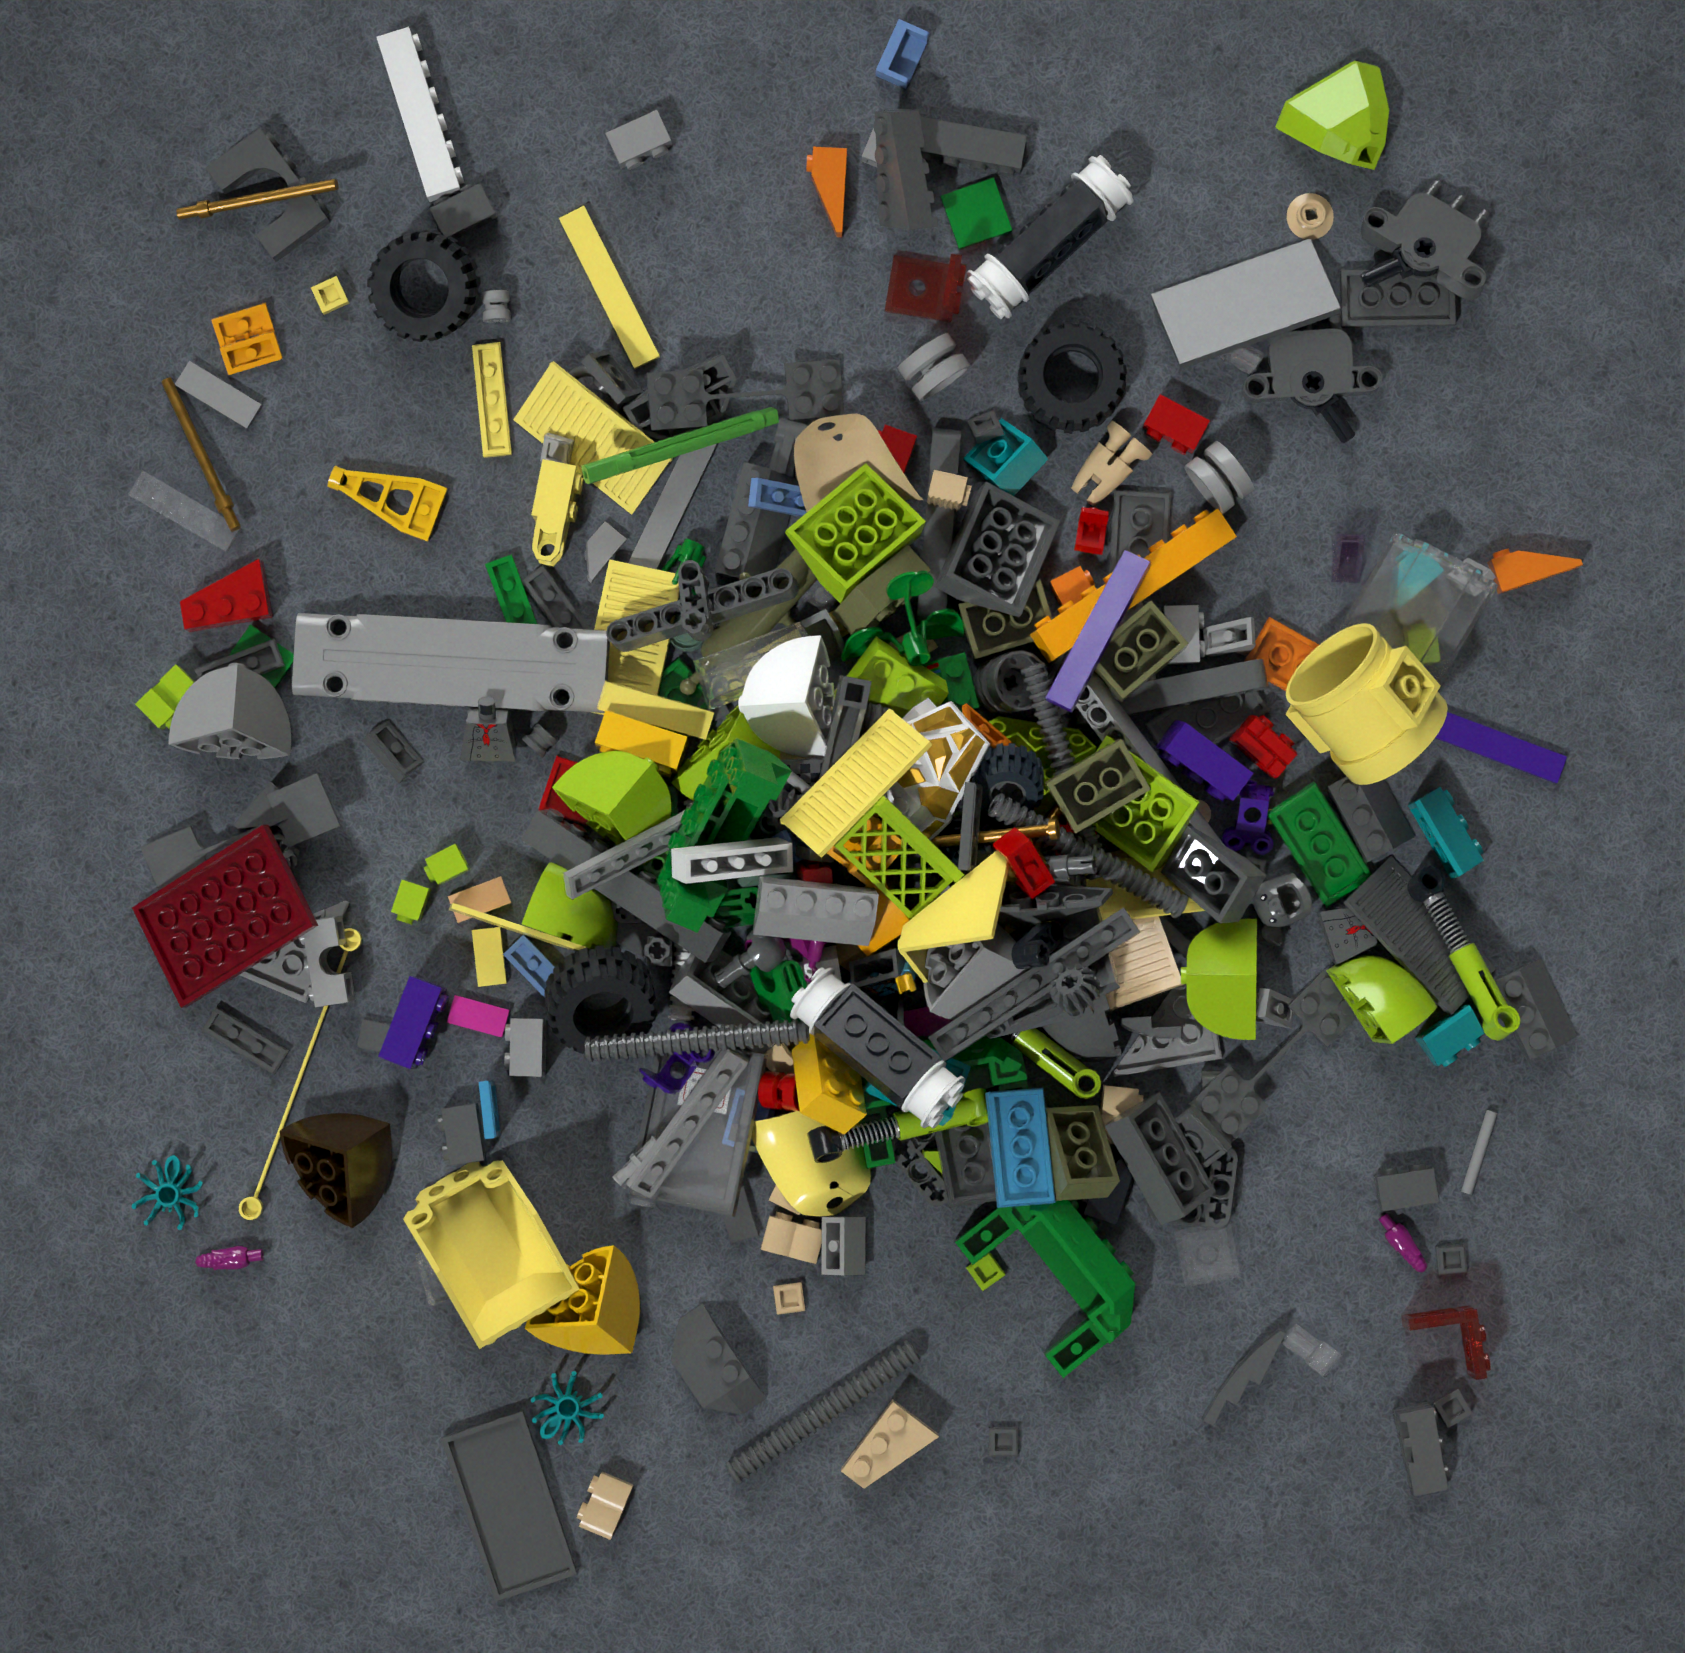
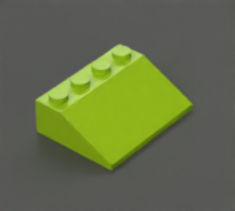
M865 463L792 524L785 533L820 584L841 604L856 586L903 548L911 545L918 539L926 521Z
M1107 735L1100 744L1097 751L1111 744L1115 740ZM1129 751L1151 790L1094 822L1093 826L1096 825L1097 827L1095 831L1153 872L1164 865L1179 842L1200 802Z

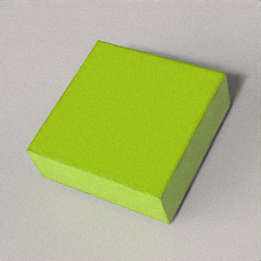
M990 1252L974 1265L971 1263L966 1267L982 1291L1006 1275Z

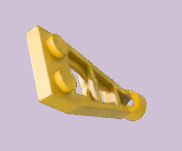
M334 466L327 487L334 490H340L400 532L429 542L448 491L446 487L421 478L349 471ZM346 476L347 483L345 485H342L344 477ZM369 481L383 485L384 488L378 502H373L360 494V489L364 482ZM399 489L412 492L413 500L406 515H398L388 508L386 500L392 490Z

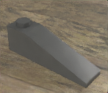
M1006 881L997 923L1017 929L1102 906L1113 894L1112 888L1052 884L1032 899L1015 882Z

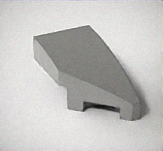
M604 522L586 543L585 560L587 561L588 569L587 579L590 583L602 572L609 559L619 551L627 540L607 522Z

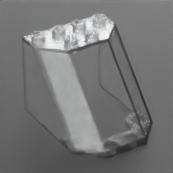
M1394 532L1379 546L1335 634L1353 625L1371 624L1393 649L1407 646L1435 680L1440 683L1498 585L1494 581L1482 576L1483 573L1477 568L1460 561L1434 546L1417 539L1415 541L1402 534Z

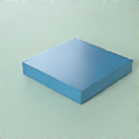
M480 1081L479 1091L485 1139L500 1137L501 1131L495 1081Z

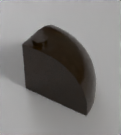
M331 1113L301 1119L279 1131L288 1165L293 1164L300 1177L297 1180L298 1184L311 1200L316 1198L326 1208L324 1212L327 1215L353 1228L371 1214L379 1203L390 1176L392 1165L390 1123L358 1114Z

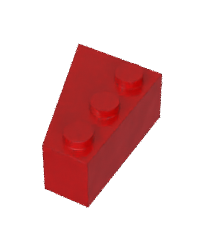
M257 559L181 600L180 607L184 629L188 632H195L273 618L264 562Z

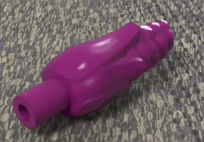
M1388 1213L1381 1216L1378 1220L1387 1230L1385 1232L1386 1240L1417 1272H1424L1427 1264L1408 1230L1401 1223L1396 1224Z
M234 1246L226 1249L211 1250V1253L197 1256L195 1263L198 1267L213 1268L214 1270L241 1269L247 1267L252 1261L264 1260V1252L262 1249L249 1250L247 1247Z

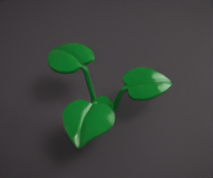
M927 571L902 573L888 583L886 592L892 600L904 597L911 632L903 636L901 645L890 632L884 633L880 627L859 630L847 640L841 656L842 661L862 656L874 638L878 637L887 644L892 642L898 648L899 654L905 653L909 665H923L931 657L926 640L948 636L963 637L964 625L962 618L953 609H942L931 613L927 620L921 621V624L916 628L910 596H919L930 590L934 579L932 574Z

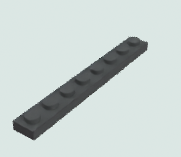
M1123 907L1049 956L1048 965L1031 968L928 1038L943 1061H948L1049 994V991L1052 989L1051 981L1058 979L1057 972L1063 973L1066 971L1067 966L1074 968L1077 964L1084 968L1091 966L1139 934L1140 930Z

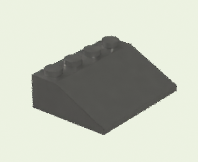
M985 482L973 494L934 587L958 600L1020 617L1060 521L996 486Z

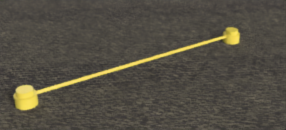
M344 929L347 944L340 945L344 949V953L336 973H341L348 951H355L362 944V936L355 929ZM329 1005L324 1006L254 1197H247L239 1204V1213L247 1220L256 1219L263 1212V1204L258 1199V1195L280 1138L279 1131L284 1128Z

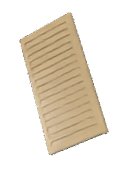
M1121 849L1111 852L1112 858L1115 856L1118 858L1131 857ZM1159 916L1132 919L1140 933L1111 952L1120 988L1105 994L1110 1011L1184 985L1181 984V976Z

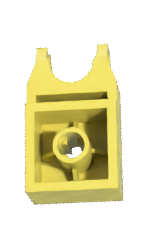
M542 459L531 514L536 522L532 549L540 564L554 567L563 556L570 522L576 521L578 506L574 500L576 494L581 495L584 478H582V474H580L575 465ZM546 544L555 546L553 553L549 556L541 555V549Z

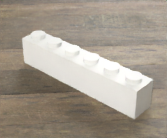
M406 27L377 36L429 202L459 193L461 189L460 184L465 182L460 167L454 168L451 158L456 157L452 141H446L443 131L448 130L443 113L437 115L434 106L439 103L435 88L428 87L426 78L431 77L426 60L420 61L418 51L422 50L418 34L412 35L410 28Z

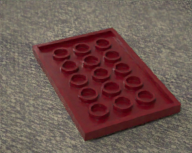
M261 825L132 907L181 1008L190 1006L319 926L269 825Z

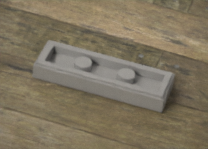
M191 361L188 362L175 383V386L246 429H249L263 406Z

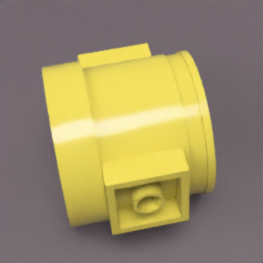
M1365 623L1347 627L1316 647L1295 670L1286 689V698L1291 704L1286 712V716L1319 753L1330 751L1331 759L1351 782L1358 785H1368L1384 780L1415 760L1439 733L1445 722L1448 707L1446 700L1438 692L1441 685L1409 648L1403 646L1393 649L1380 636L1374 626Z

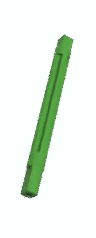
M769 407L763 410H756L581 466L584 481L587 484L598 482L762 430L767 426L779 423L777 409Z

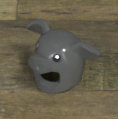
M1293 873L1263 882L1254 895L1255 910L1264 924L1261 929V935L1265 941L1272 945L1281 946L1283 944L1281 927L1291 925L1311 913L1312 901L1310 893L1304 883Z

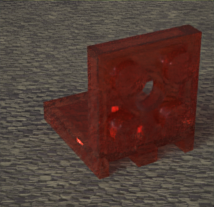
M951 254L949 264L894 255L884 312L951 323L952 315L959 313L962 292H956L957 286L963 287L967 264H961L962 255ZM916 280L921 281L925 285L924 293L919 296H915L909 291L910 283Z
M1467 1305L1401 1315L1402 1326L1410 1331L1460 1323L1467 1374L1475 1380L1487 1378L1486 1371L1491 1370L1488 1353L1484 1354L1482 1342H1486V1332L1484 1325L1479 1324L1477 1309Z

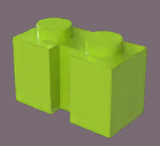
M175 664L160 679V682L153 689L151 688L135 705L159 729L164 730L166 727L170 729L178 703L195 681L180 666Z

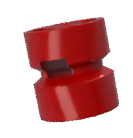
M766 1071L762 1075L758 1086V1097L761 1106L771 1109L784 1108L785 1110L800 1111L795 1073L785 1074L784 1072Z

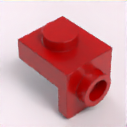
M1094 507L1081 508L1074 551L1102 555L1109 518L1108 511Z

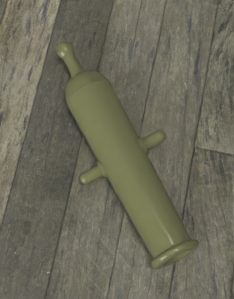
M797 549L775 568L787 569L795 577L799 584V592L796 597L774 606L720 622L713 629L712 635L702 643L700 652L703 661L690 678H686L680 683V690L683 694L691 695L694 693L697 684L706 675L715 670L725 673L738 667L777 623H782L789 631L794 633L799 630V624L790 615V609L817 581V578ZM742 572L739 575V580L752 576L747 572ZM789 580L781 581L778 589L786 588ZM762 588L755 589L751 594V598L758 597L762 592Z

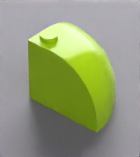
M737 705L726 715V719L720 724L717 731L712 729L708 733L706 740L703 739L697 746L699 749L690 759H686L671 783L682 794L695 801L693 799L695 790L699 784H704L708 776L706 773L710 762L713 759L717 760L720 752L736 738L767 750L779 759L780 750L768 745L753 732L744 714L740 712L739 705Z
M607 751L587 757L566 771L552 787L572 811L576 810L582 817L588 820L586 824L603 838L607 836L616 845L671 817L670 793L666 783L657 772L658 766L649 758L643 760L628 752ZM648 860V861H646V862H644V863H642V864L646 866V864H647L650 860Z
M550 862L537 883L522 925L590 949H595V946L602 945L606 949H610L611 946L615 947L618 921L614 919L611 899L596 889H592L573 900L566 895L563 875L568 870L556 863Z
M1240 919L1239 922L1216 923L1207 927L1196 935L1190 943L1187 952V967H1181V984H1187V1003L1192 1015L1209 1031L1227 1038L1256 1040L1257 919Z
M1359 955L1351 957L1342 963L1335 964L1326 970L1372 1042L1393 1044L1420 1025L1437 1008L1436 1003L1426 989L1405 968L1387 958Z

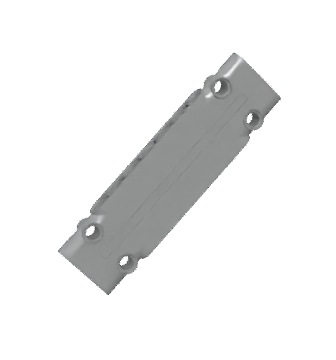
M298 613L295 628L292 692L293 695L351 698V700L458 707H478V700L481 697L489 696L495 699V708L527 711L560 710L605 713V711L597 709L604 682L608 681L610 641L606 636V630L554 628L550 625L365 614L344 616L339 614ZM343 620L347 626L346 632L337 636L334 632V625L338 621ZM569 633L573 637V644L571 647L563 649L559 645V639L563 634ZM336 677H340L343 681V687L339 692L334 693L330 687L331 681ZM561 690H566L570 696L569 702L560 706L556 702V694Z

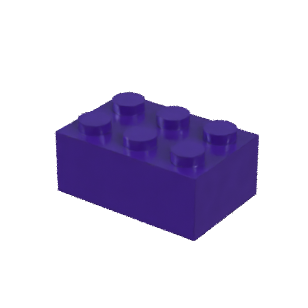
M1174 720L1155 746V748L1161 751L1159 754L1161 759L1177 768L1180 765L1184 768L1181 773L1194 783L1201 784L1203 782L1206 785L1204 790L1221 801L1225 798L1234 801L1253 775V772L1186 722Z
M409 976L378 1057L408 1069H416L417 1065H423L429 1049L424 1048L427 1039L434 1038L439 1025L438 1022H435L438 1011L444 1012L449 1000V996L445 995L447 989L418 977Z

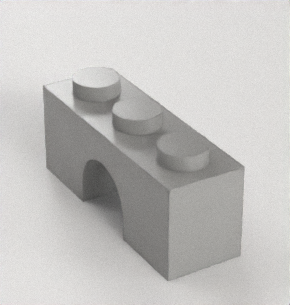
M342 916L318 919L316 921L319 926L300 937L302 945H305L307 955L304 957V967L306 972L310 974L311 980L309 997L311 1001H314L315 1007L354 1001L356 998L351 972L336 973L331 970L327 963V955L331 948L347 944Z

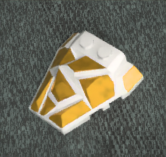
M952 701L907 722L929 740L932 746L884 794L930 841L951 823L954 817L953 813L959 801L964 797L965 782H969L971 777L975 775L990 746L986 738Z

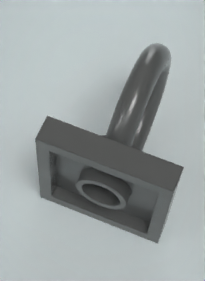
M608 349L588 354L581 361L584 366L577 367L569 372L577 380L583 377H594V384L603 394L610 397V407L620 413L622 403L632 401L644 392Z

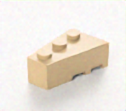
M892 1399L841 1467V1472L865 1489L937 1439L939 1434Z

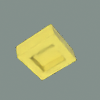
M337 276L311 287L323 315L349 304Z

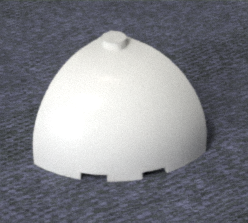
M821 636L796 638L766 653L750 671L743 694L739 697L738 701L740 712L744 714L749 726L761 740L777 750L799 757L824 758L832 717L830 707L834 706L835 701L834 683H828L827 667L830 666V661Z

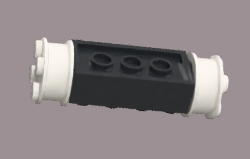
M1099 155L1097 158L1091 156L1089 158L1090 164L1079 174L1073 173L1071 178L1074 185H1068L1054 204L1046 205L1040 212V217L1034 223L1026 224L1020 230L1019 237L1012 243L1007 242L998 252L997 259L990 254H986L984 256L986 261L974 272L972 270L967 272V280L972 285L971 291L980 300L986 298L991 304L989 308L999 319H1002L1004 316L1010 318L1012 316L1010 311L1022 300L1027 302L1029 300L1028 295L1107 222V219L1114 221L1117 211L1125 204L1131 205L1134 202L1133 195L1129 191L1130 183L1121 174L1116 176L1110 169L1111 165L1103 156Z
M820 967L812 976V982L806 989H799L793 996L792 1002L795 1004L791 1010L790 1017L801 1019L809 1026L810 1034L814 1035V1037L902 1111H910L921 1120V1127L926 1128L930 1126L935 1128L943 1119L944 1115L942 1113L948 1106L954 1107L962 1098L963 1093H961V1090L964 1087L965 1078L963 1076L957 1078L945 1068L946 1062L941 1060L940 1055L857 986L851 983L844 984L834 976L835 970L830 967L825 970L823 967Z

